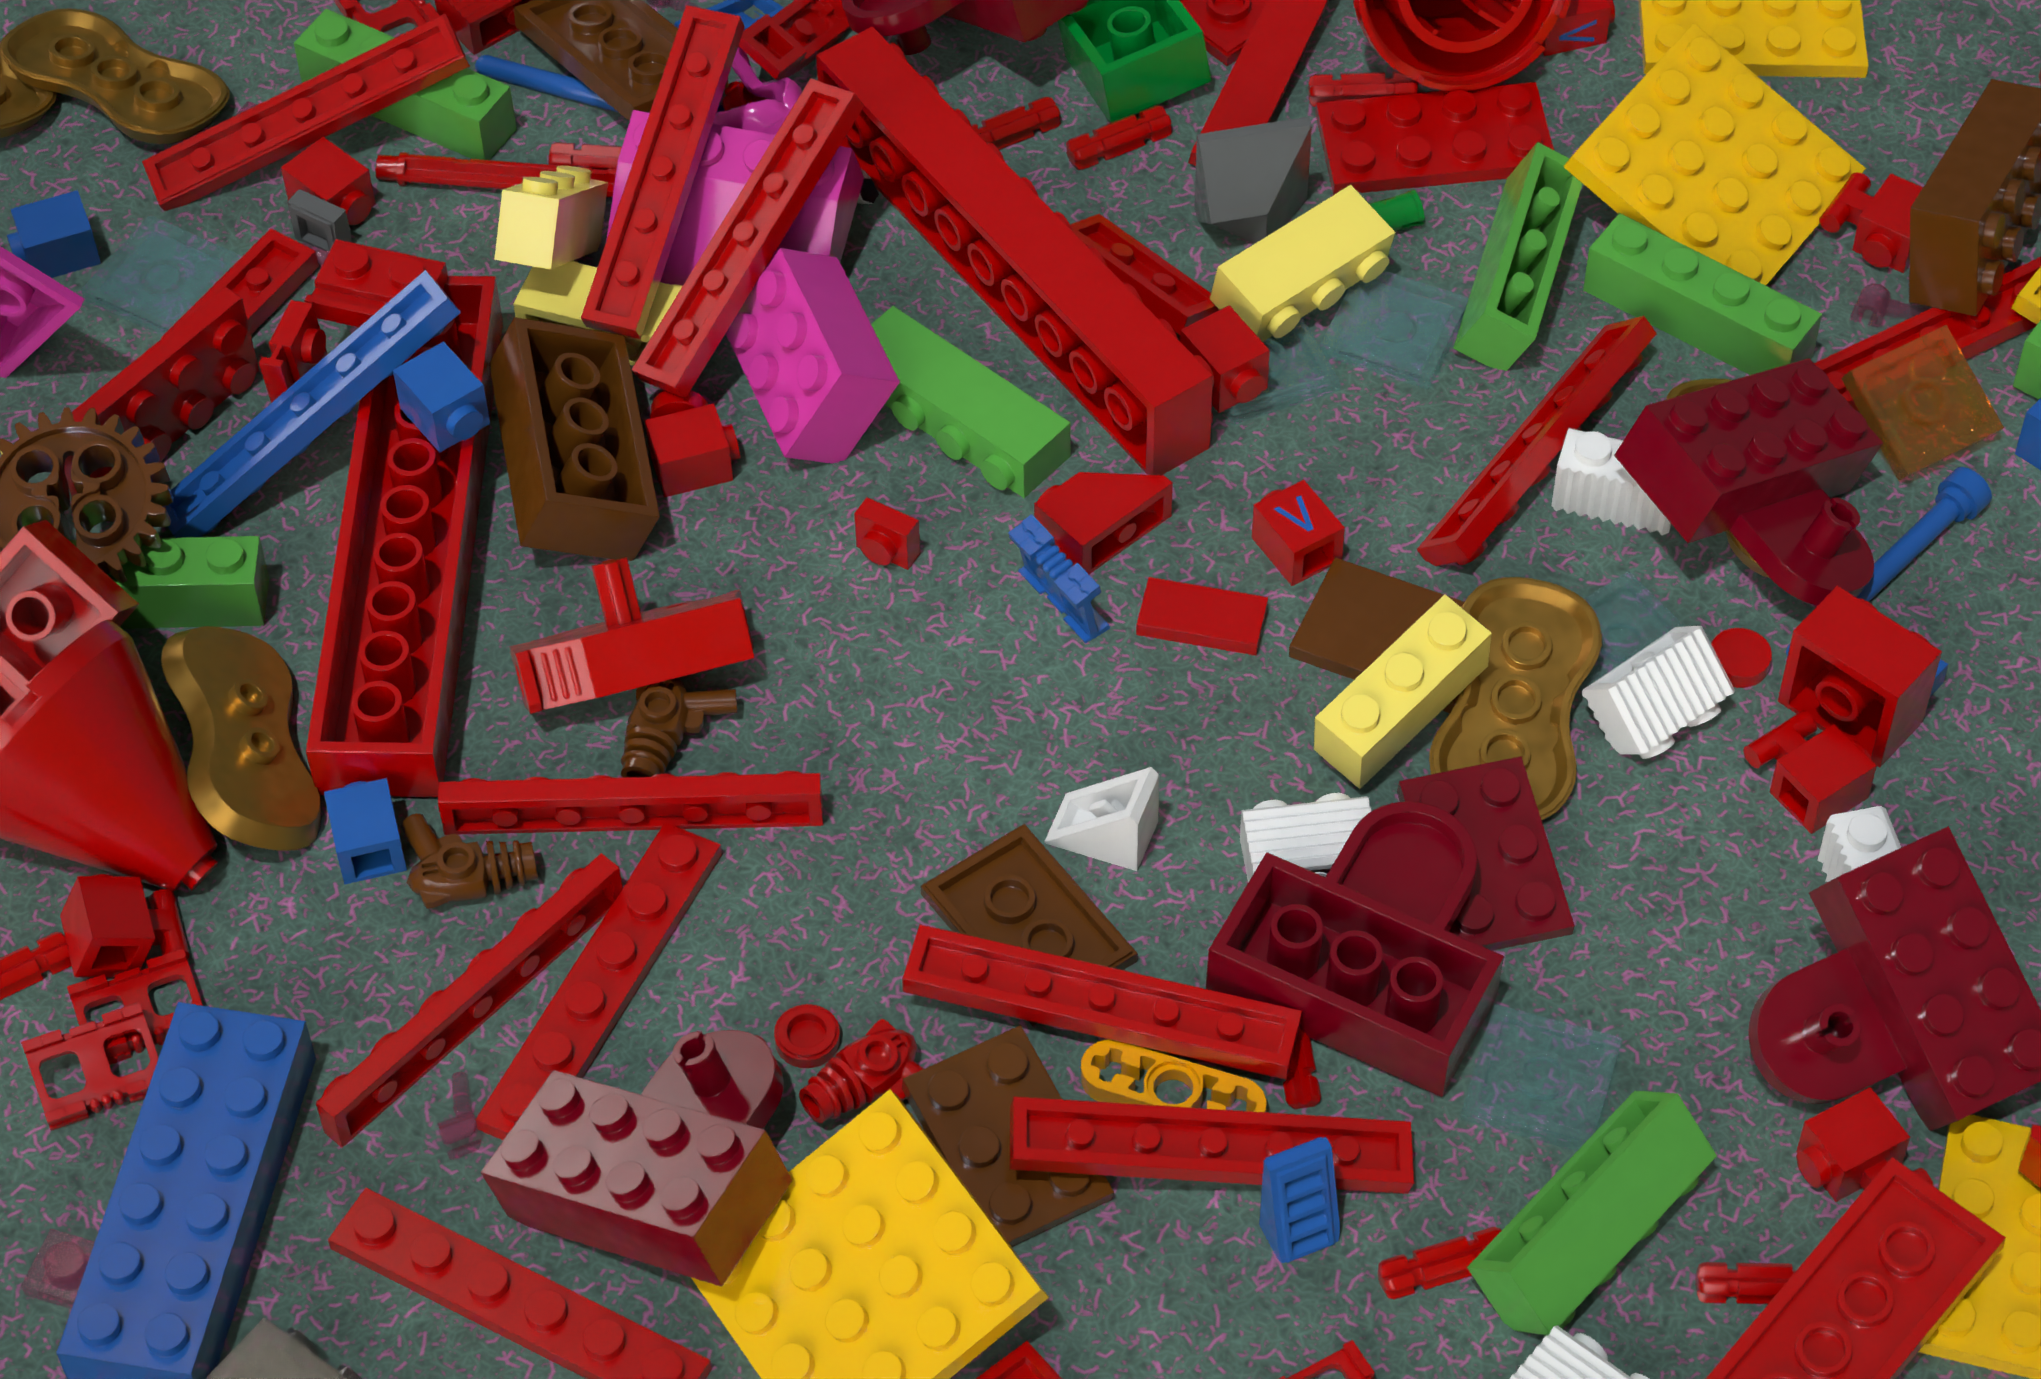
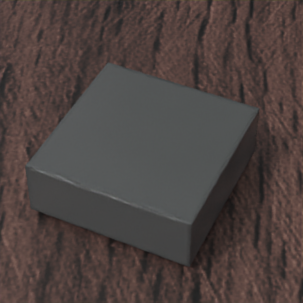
M301 189L287 201L296 240L327 254L336 239L352 242L346 210Z

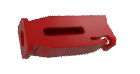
M628 557L616 560L610 559L591 566L604 622L509 646L523 704L530 714L754 658V645L740 589L717 597L680 602L641 612Z

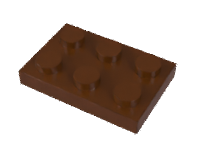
M1021 1025L903 1078L902 1091L925 1133L1011 1247L1113 1199L1114 1191L1105 1175L1010 1170V1105L1013 1097L1062 1099Z

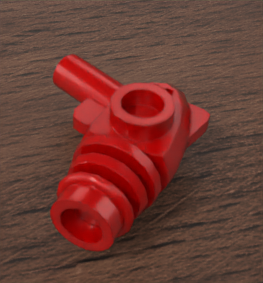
M884 1019L877 1021L864 1037L845 1046L825 1064V1067L819 1071L817 1076H812L808 1080V1085L800 1089L799 1098L805 1111L814 1121L823 1123L829 1118L837 1119L841 1113L850 1112L852 1109L863 1107L865 1103L877 1100L890 1089L903 1102L906 1099L902 1091L903 1078L925 1069L914 1062L918 1050L914 1036L904 1030H896Z

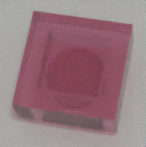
M50 1229L21 1284L24 1295L72 1309L95 1241Z

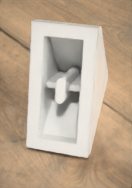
M1152 767L1066 793L1044 842L1058 848L1137 871L1158 824L1159 774Z

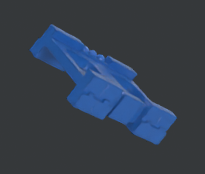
M1032 514L1008 532L1009 538L1020 549L1024 566L1018 570L1019 573L1040 595L1044 592L1047 593V599L1061 614L1065 613L1067 615L1063 620L1085 644L1110 629L1109 624L1092 607L1090 601L1101 593L1100 586L1079 563L1073 566L1072 560H1065L1066 554L1063 552L1059 553L1060 548L1054 545V537Z

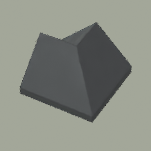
M1310 117L1197 134L1194 209L1198 222L1213 224L1253 244L1286 225L1307 200L1312 132Z

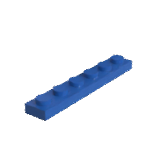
M426 270L170 490L173 496V503L163 507L166 508L171 520L168 527L176 538L202 537L213 531L228 513L248 496L258 492L272 475L293 457L303 453L316 437L339 417L348 414L361 398L383 379L393 375V369L402 365L405 360L427 341L442 333L447 324L461 313L441 286Z

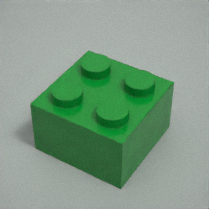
M1089 0L1086 7L1082 10L1068 14L1058 20L1066 59L1110 123L1133 114L1135 115L1211 82L1203 31L1179 0Z

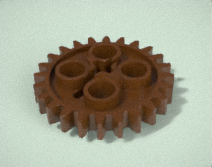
M65 407L61 414L60 423L52 424L47 415L41 412L38 413L39 429L31 432L20 422L15 424L19 440L12 444L0 438V553L23 526L47 520L69 540L70 525L64 513L70 506L69 485L65 475V459L68 456H73L71 479L78 493L73 495L71 499V510L76 529V547L107 575L110 573L121 583L127 581L123 565L128 561L144 568L147 563L141 547H161L162 542L158 532L153 527L170 526V517L163 506L173 503L170 488L165 484L170 478L164 462H158L160 457L154 443L144 444L141 431L137 426L124 432L120 417L116 414L101 426L94 408H90L87 411L82 422H75L70 408ZM113 467L105 476L99 478L90 477L92 472L99 468ZM38 473H51L48 478L41 482L28 483L30 478ZM105 521L114 522L112 527L105 532L90 533L92 528L99 523Z

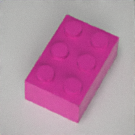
M780 248L765 272L759 277L757 284L726 332L783 456L786 458L831 464L846 460L900 383L838 257Z

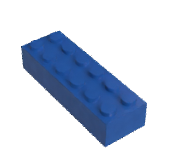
M182 1002L177 1003L57 1350V1356L67 1379L214 1378L316 1061L306 1021Z

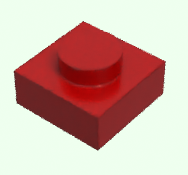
M866 497L854 513L856 547L860 548L863 554L876 564L888 565L891 562L909 570L920 555L919 520Z

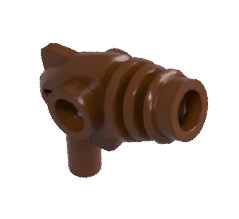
M677 678L637 688L636 703L628 718L624 754L621 758L623 766L621 777H651L656 774H665L666 767L671 759L674 758L685 732L699 733L703 729L704 716L738 713L736 689L687 692L682 681Z
M412 814L401 824L402 830L420 859V862L412 867L406 883L414 893L421 896L426 909L435 908L450 901L457 902L486 898L488 881L493 882L494 893L497 895L501 893L499 879L505 878L507 890L513 888L512 877L518 876L520 886H525L526 881L538 880L532 842L519 844L517 840H514L513 852H508L506 842H499L501 854H495L493 841H486L488 856H484L478 842L464 843L459 835L450 834L437 839L423 814Z

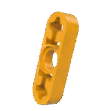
M1110 1039L1094 1043L1082 1056V1087L1092 1099L1098 1102L1200 1108L1203 1099V1088L1211 1089V1101L1207 1100L1206 1109L1226 1110V1107H1231L1235 1099H1241L1246 1101V1111L1266 1112L1267 1103L1263 1090L1255 1082L1244 1077ZM1110 1062L1121 1064V1074H1115L1111 1082L1100 1079V1069H1106ZM1141 1069L1148 1070L1144 1077L1143 1093L1135 1091V1080H1140ZM1177 1080L1185 1083L1191 1089L1192 1094L1182 1103L1168 1104L1161 1101L1154 1091L1164 1081Z

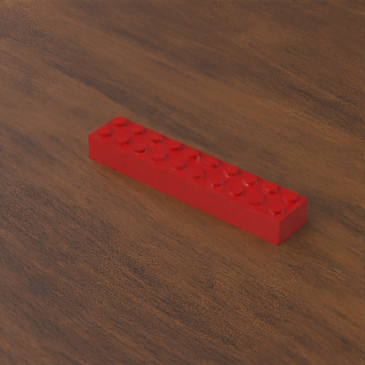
M872 26L817 54L818 81L853 92L864 104L862 111L840 146L853 148L860 168L870 176L880 193L1147 475H1163L1210 448L1211 424L1213 423L1211 410L1212 386H1214V375L1208 363L1201 356L1193 355L1178 340L1172 326L1165 319H1158L1142 303L1138 292L1130 283L1121 282L1107 267L1103 256L1096 248L1092 246L1087 247L1073 232L1070 223L1062 213L1058 211L1053 212L1041 200L1031 181L1026 177L1020 178L1005 163L1000 150L993 143H986L972 129L966 115L960 109H953L939 95L933 81L926 75L921 76L907 62L900 47L893 42L888 43Z
M448 276L443 290L461 313L447 324L442 333L427 341L402 364L444 341L484 385L489 420H491L494 389L489 363L501 343L503 327L496 276ZM394 374L383 379L359 401L306 746V755L314 787H317L319 795H324L325 791L343 788L353 782H371L387 778L391 796L438 797L439 782H444L490 424L479 430L471 438L459 441L444 451L439 452L400 409Z

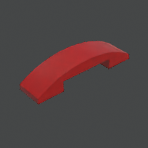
M794 0L773 17L766 14L745 29L739 47L774 79L778 80L789 77L814 61L817 54L827 50L850 28L842 6V0Z

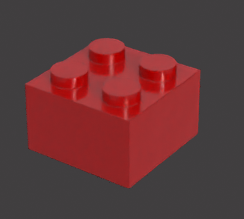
M47 520L23 526L0 553V672L25 695L30 691L25 685L78 637L107 619L113 620L120 627L139 605L135 599Z
M1836 586L1793 631L1777 702L1796 714L1803 710L1809 712L1815 719L1817 727L1822 731L1835 724L1850 740L1857 741L1863 745L1870 754L1872 761L1881 768L1923 722L1942 651L1931 645L1919 633L1907 630L1880 613L1870 602L1857 598L1841 587Z

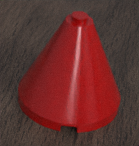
M1353 0L1358 22L1365 37L1378 55L1393 69L1429 88L1444 91H1470L1500 83L1514 76L1538 58L1546 49L1541 44L1552 31L1558 18L1565 19L1571 0Z
M107 619L86 631L52 659L25 685L30 691L3 719L0 717V839L121 876L140 877L141 882L173 892L183 883L192 891L217 866L218 862L211 854L218 844L209 823L198 811L188 789L186 766L135 642L113 620Z

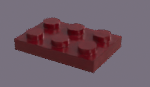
M1522 756L1399 781L1397 794L1400 802H1421L1447 811L1466 827L1476 847L1477 866L1473 887L1449 932L1492 951L1572 935L1575 925Z

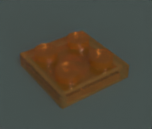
M1947 325L1849 371L1841 378L1860 413L1866 419L1868 426L1883 441L1884 444L1880 449L1899 482L1994 436L2004 429Z

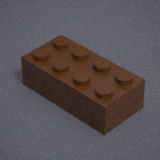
M1991 79L1914 201L1910 210L1909 302L1977 316L1989 295L1995 296L1998 293L2006 265L2009 261H2017L2021 253L2025 233L2028 229H2036L2041 218V88Z
M514 317L489 365L520 546L615 560L628 557V561H633L660 515L625 336Z

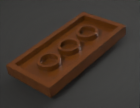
M532 0L514 7L516 27L629 122L633 110L650 113L678 28L645 1ZM727 79V82H726V85H725V88H724V89H726V88L729 87V80H728V79Z

